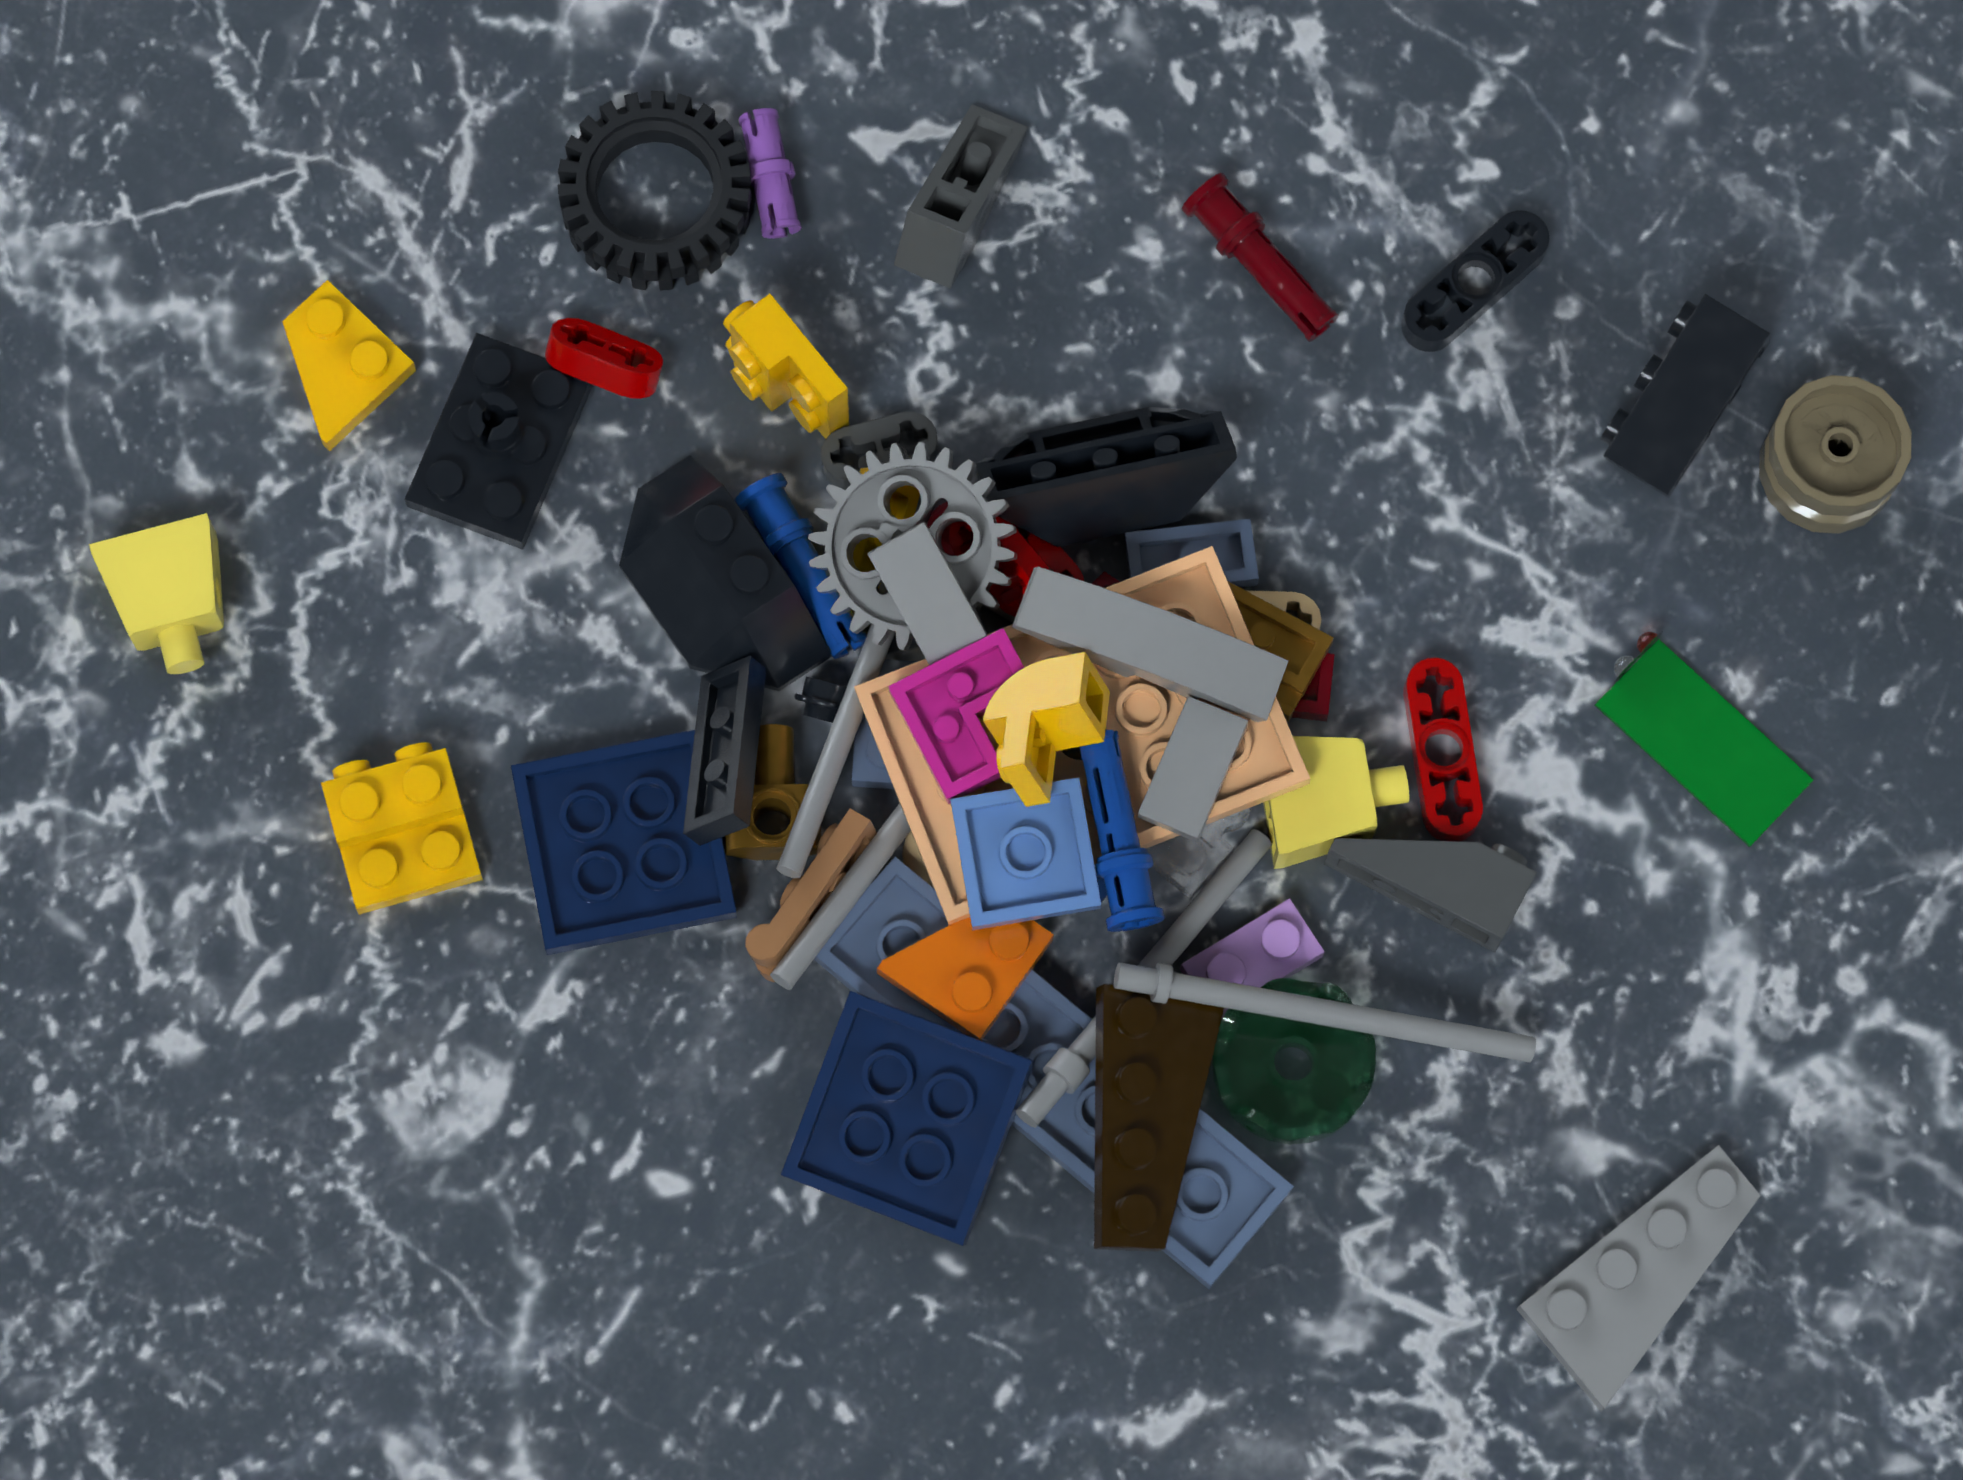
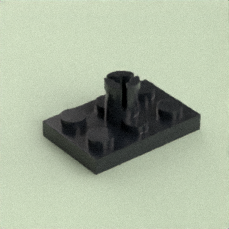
M476 333L405 496L406 506L514 547L524 549L593 385L554 369L545 357Z

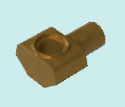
M780 724L760 725L750 826L725 836V855L750 860H780L809 785L795 784L794 729L792 727ZM768 811L782 812L790 819L787 829L776 835L762 833L757 829L755 823L762 814ZM821 826L809 856L815 855L816 850H818L817 845L821 838Z

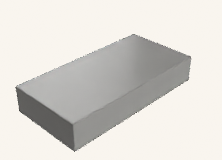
M925 521L868 552L871 562L929 665L987 636L985 628Z
M1188 696L1138 811V818L1198 842L1248 727V720Z

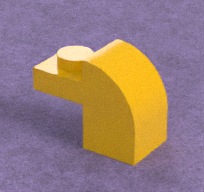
M1086 652L1041 660L1019 670L998 688L986 707L983 722L999 745L996 753L999 774L1005 783L1012 785L1026 807L1050 803L1056 751L1102 743L1105 740L1110 690Z

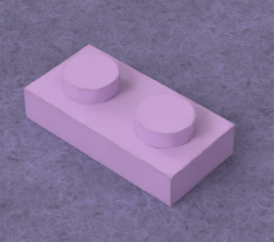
M1289 898L1182 963L1180 971L1182 974L1271 989L1322 958L1324 950ZM1224 1008L1222 1018L1235 1010Z

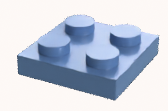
M1079 777L1052 782L1050 803L1029 807L1024 805L1014 788L950 799L972 930L1101 909Z

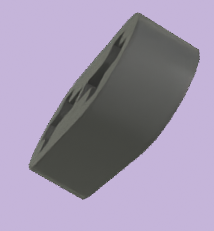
M913 411L901 412L840 428L832 432L824 440L821 449L822 472L827 481L832 485L846 490L851 484L844 471L845 465L844 463L833 464L834 461L840 459V448L851 446L855 455L875 451V454L881 461L887 463L890 462V449L884 451V448L891 447L893 443L899 444L900 433L903 431H911L915 439L925 438L926 440L922 442L928 447L930 461L934 462L938 446L937 430L932 421L926 416ZM901 447L905 453L906 459H912L913 455L908 456L906 449L904 447ZM866 456L859 458L858 471H860V468L868 467Z

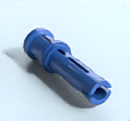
M775 473L766 476L740 492L734 501L741 511L748 512L762 536L763 542L775 559L780 561L829 646L833 658H842L848 655L846 648L849 647V644L853 651L862 647L867 634L863 630L858 634L849 630L854 616L851 610L839 616L831 613L830 609L840 597L838 591L822 594L816 588L830 574L828 570L812 568L809 565L810 560L819 556L812 542L808 539V535L813 533L814 527L808 518L801 519L785 491L788 482L782 473ZM840 630L843 631V633H844L845 637L847 638L849 644H848L847 641L845 640V638H844V636H843V634L841 633Z
M1106 730L1105 740L1102 743L1080 747L1102 854L1096 860V877L1104 879L1111 916L1106 919L1107 931L1111 932L1139 929L1157 924L1165 919L1163 908L1155 905L1148 870L1154 865L1152 855L1148 853L1146 848L1140 847L1117 730Z

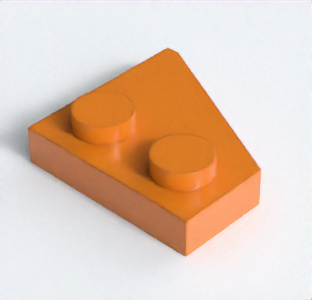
M968 917L952 923L882 960L877 967V974L962 1033L983 1040L1052 943L1054 934L1034 920L972 930L971 919Z

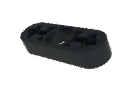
M1518 210L1507 213L1408 300L1402 317L1401 328L1407 342L1414 348L1425 352L1439 351L1447 347L1522 281L1544 258L1549 243V231L1544 221L1529 211ZM1509 232L1516 237H1520L1525 233L1529 234L1532 237L1529 245L1530 252L1523 247L1517 248L1506 258L1503 267L1497 257L1507 248L1510 239ZM1469 267L1481 268L1490 275L1493 287L1485 294L1471 295L1465 292L1459 285V273ZM1448 295L1453 305L1443 315L1440 324L1442 330L1439 331L1433 325L1425 330L1421 329L1418 326L1421 317L1420 310L1428 315L1434 314L1444 305Z

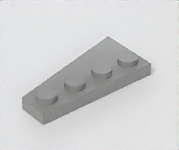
M1718 1145L1519 1305L1516 1310L1601 1412L1614 1397L1761 1195Z

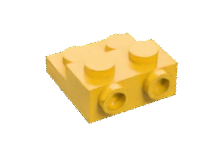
M770 293L756 304L752 300L740 304L727 315L723 325L731 336L725 346L735 366L730 372L738 387L751 401L760 397L772 412L792 397L793 400L789 402V407L798 422L809 433L818 429L825 439L832 432L849 426L847 386Z
M428 742L411 744L394 753L396 762L371 768L368 760L350 761L332 770L334 779L321 782L335 838L340 848L354 904L359 915L483 880L446 748L433 751L432 744Z

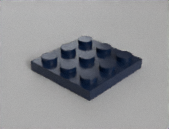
M695 730L511 765L547 955L737 918L722 837L699 846L683 834Z
M850 991L781 1175L964 1246L969 1239L1035 1060L860 993Z

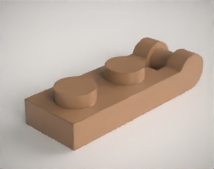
M849 808L839 824L834 823L830 825L820 838L817 845L818 850H816L817 856L804 875H801L800 878H793L785 888L780 900L781 908L770 924L755 926L748 933L745 947L760 974L766 980L775 982L770 976L771 972L877 832L870 819Z

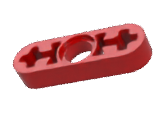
M1426 658L1412 667L1403 689L1422 818L1426 829L1436 839L1460 842L1474 833L1483 814V802L1464 683L1460 671L1451 662L1442 658ZM1426 676H1435L1438 685L1449 686V690L1444 691L1440 701L1442 718L1422 725L1420 719L1430 720L1433 710L1429 694L1418 693L1417 689L1423 687ZM1454 714L1456 720L1448 719L1446 717ZM1434 735H1449L1459 744L1461 757L1452 765H1437L1426 755V741ZM1464 775L1466 782L1456 780L1453 792L1457 807H1468L1469 812L1463 814L1458 826H1453L1450 824L1448 816L1437 815L1436 811L1442 809L1446 799L1444 782ZM1430 780L1439 781L1441 783L1435 786H1431Z

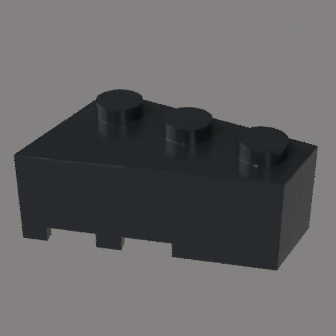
M1707 294L1703 296L1698 306L1690 301L1684 304L1668 330L1669 334L1677 338L1664 360L1653 354L1634 384V387L1643 392L1630 413L1619 408L1600 438L1601 441L1609 445L1603 455L1606 460L1668 498L1710 436L1711 430L1723 411L1741 388L1742 381L1758 357L1762 356L1770 343L1769 332Z

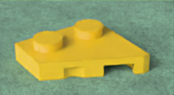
M328 280L282 321L322 444L329 452L416 371L414 362Z

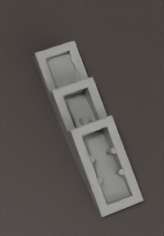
M1041 567L1033 569L1012 628L1069 653L1086 652L1092 663L1126 678L1136 675L1186 698L1188 696L1195 699L1203 698L1257 723L1268 719L1288 664V660L1187 618Z

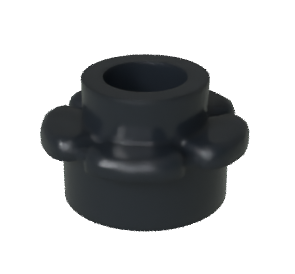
M806 676L802 694L795 693L794 698L798 701L806 702L803 715L833 723L847 687Z

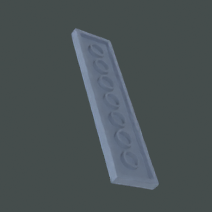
M894 857L869 885L814 960L851 991L959 1031L877 974V967L882 960L948 926L934 888L897 857ZM1033 970L982 1040L1035 1060L1019 1106L1044 1078L1043 1067L1059 1048L1068 1049L1092 1021L1088 1015ZM1095 1058L1088 1065L1090 1074L1073 1094L1065 1092L1036 1128L1022 1121L1017 1113L1011 1124L1093 1193L1095 1186ZM1199 1109L1166 1247L1162 1251L1206 1288L1210 1289L1291 1193L1294 1186L1201 1109Z

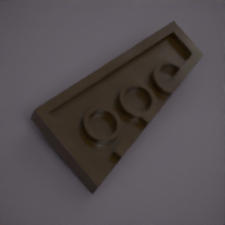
M1103 984L1096 988L1094 1249L1152 1252L1165 1249L1224 1008L1168 998L1165 1004L1151 1002L1149 994L1116 989L1113 984Z

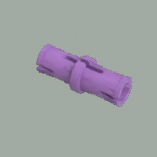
M773 108L753 110L755 120L751 119V114L748 112L742 114L738 119L739 125L742 127L749 161L751 187L755 190L762 225V236L770 239L783 238L787 236L785 227H788L789 233L792 235L799 232L802 228L801 222L798 220L790 181L795 176L794 165L792 161L789 162L785 157L778 123V111Z

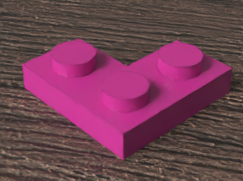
M1004 628L888 686L894 703L948 804L951 803L950 799L964 797L1001 778L997 767L996 751L978 718L984 715L989 701L998 688L1012 675L1024 668Z

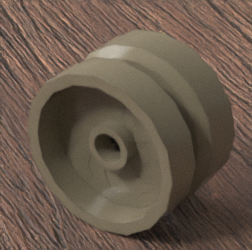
M1826 376L1805 383L1783 404L1760 450L1759 478L1769 502L1787 521L1811 532L1839 534L1864 526L1879 513L1897 488L1911 460L1912 432L1902 408L1883 388L1859 377Z

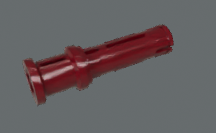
M1223 173L1216 174L1196 189L1185 201L1181 208L1183 213L1187 217L1195 216L1218 241L1216 250L1222 256H1227L1228 259L1235 257L1295 323L1308 342H1312L1331 327L1328 322L1334 323L1338 319L1339 314L1332 310L1263 232L1265 228L1263 217L1257 211L1250 213L1228 189L1229 179Z

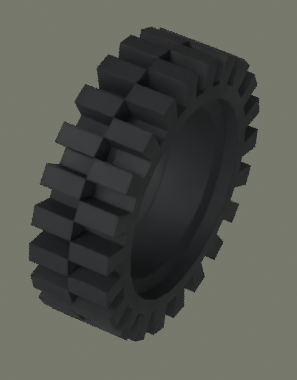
M651 91V102L639 103L637 92L624 95L625 107L616 110L612 101L600 106L601 118L595 122L588 115L579 124L581 136L576 138L571 135L565 145L567 158L566 160L560 159L558 168L560 184H557L565 229L569 230L571 243L576 251H584L588 265L595 271L600 266L606 268L607 279L620 284L623 276L631 278L632 288L646 290L647 281H658L659 289L662 291L673 289L672 279L684 277L685 283L688 286L699 281V270L706 267L712 274L722 266L721 255L725 252L732 256L739 247V233L745 234L749 225L748 212L752 210L750 168L746 162V151L741 140L735 141L732 126L726 119L718 123L715 118V110L705 103L702 104L699 110L692 108L691 97L679 93L676 103L666 102L665 91ZM650 142L671 143L687 149L700 159L709 171L713 182L711 201L702 218L689 230L675 237L661 240L639 239L622 232L609 221L601 210L598 201L600 181L609 164L623 151L636 145Z

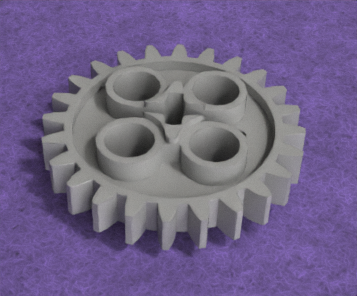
M924 442L917 443L912 459H906L901 446L893 443L890 448V462L883 463L874 452L868 451L866 452V462L869 471L861 474L858 470L846 465L844 471L851 485L846 490L834 485H827L826 490L837 503L834 509L815 508L814 514L826 521L828 525L826 531L814 532L808 535L809 540L825 546V554L810 560L809 565L812 568L829 571L830 576L816 587L818 592L826 594L838 591L840 597L830 609L831 613L839 616L850 610L855 612L849 630L858 634L872 623L874 624L873 643L882 646L891 631L896 632L898 649L908 651L913 639L911 631L889 592L884 595L878 592V586L882 580L876 569L870 572H861L854 563L853 552L856 545L866 538H878L884 544L924 521L927 523L934 506L940 499H946L948 507L929 528L973 609L975 610L980 603L990 608H999V602L989 592L992 584L1010 586L1012 583L1009 577L998 571L999 562L1016 560L1018 555L1007 548L1001 547L1000 540L1010 537L1017 530L1014 525L997 523L996 517L1009 507L1005 499L990 502L986 500V496L996 484L994 480L987 477L974 484L970 482L976 468V464L968 459L956 470H953V451L949 448L944 447L938 454L935 462L930 461L929 450ZM905 485L915 486L921 495V505L918 512L910 518L897 519L890 509V499L893 493ZM955 522L968 523L973 531V543L970 549L962 555L949 556L942 547L944 530Z

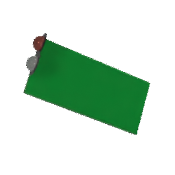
M1663 631L1659 635L1654 632H1645L1637 641V648L1641 654L1636 658L1622 656L1616 660L1614 664V672L1618 677L1615 680L1616 683L1594 706L1750 848L1814 779L1658 639Z

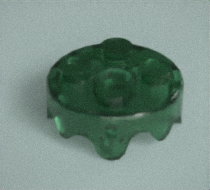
M1278 978L1260 987L1352 1004L1351 998L1343 989L1329 982L1316 983ZM1228 1009L1221 1021L1211 1060L1213 1082L1222 1104L1232 1118L1249 1132L1277 1143L1289 1145L1312 1143L1329 1137L1342 1129L1362 1108L1374 1081L1376 1066L1375 1039L1373 1034ZM1294 1047L1305 1052L1311 1062L1310 1073L1300 1080H1288L1282 1077L1277 1072L1274 1064V1057L1279 1051Z

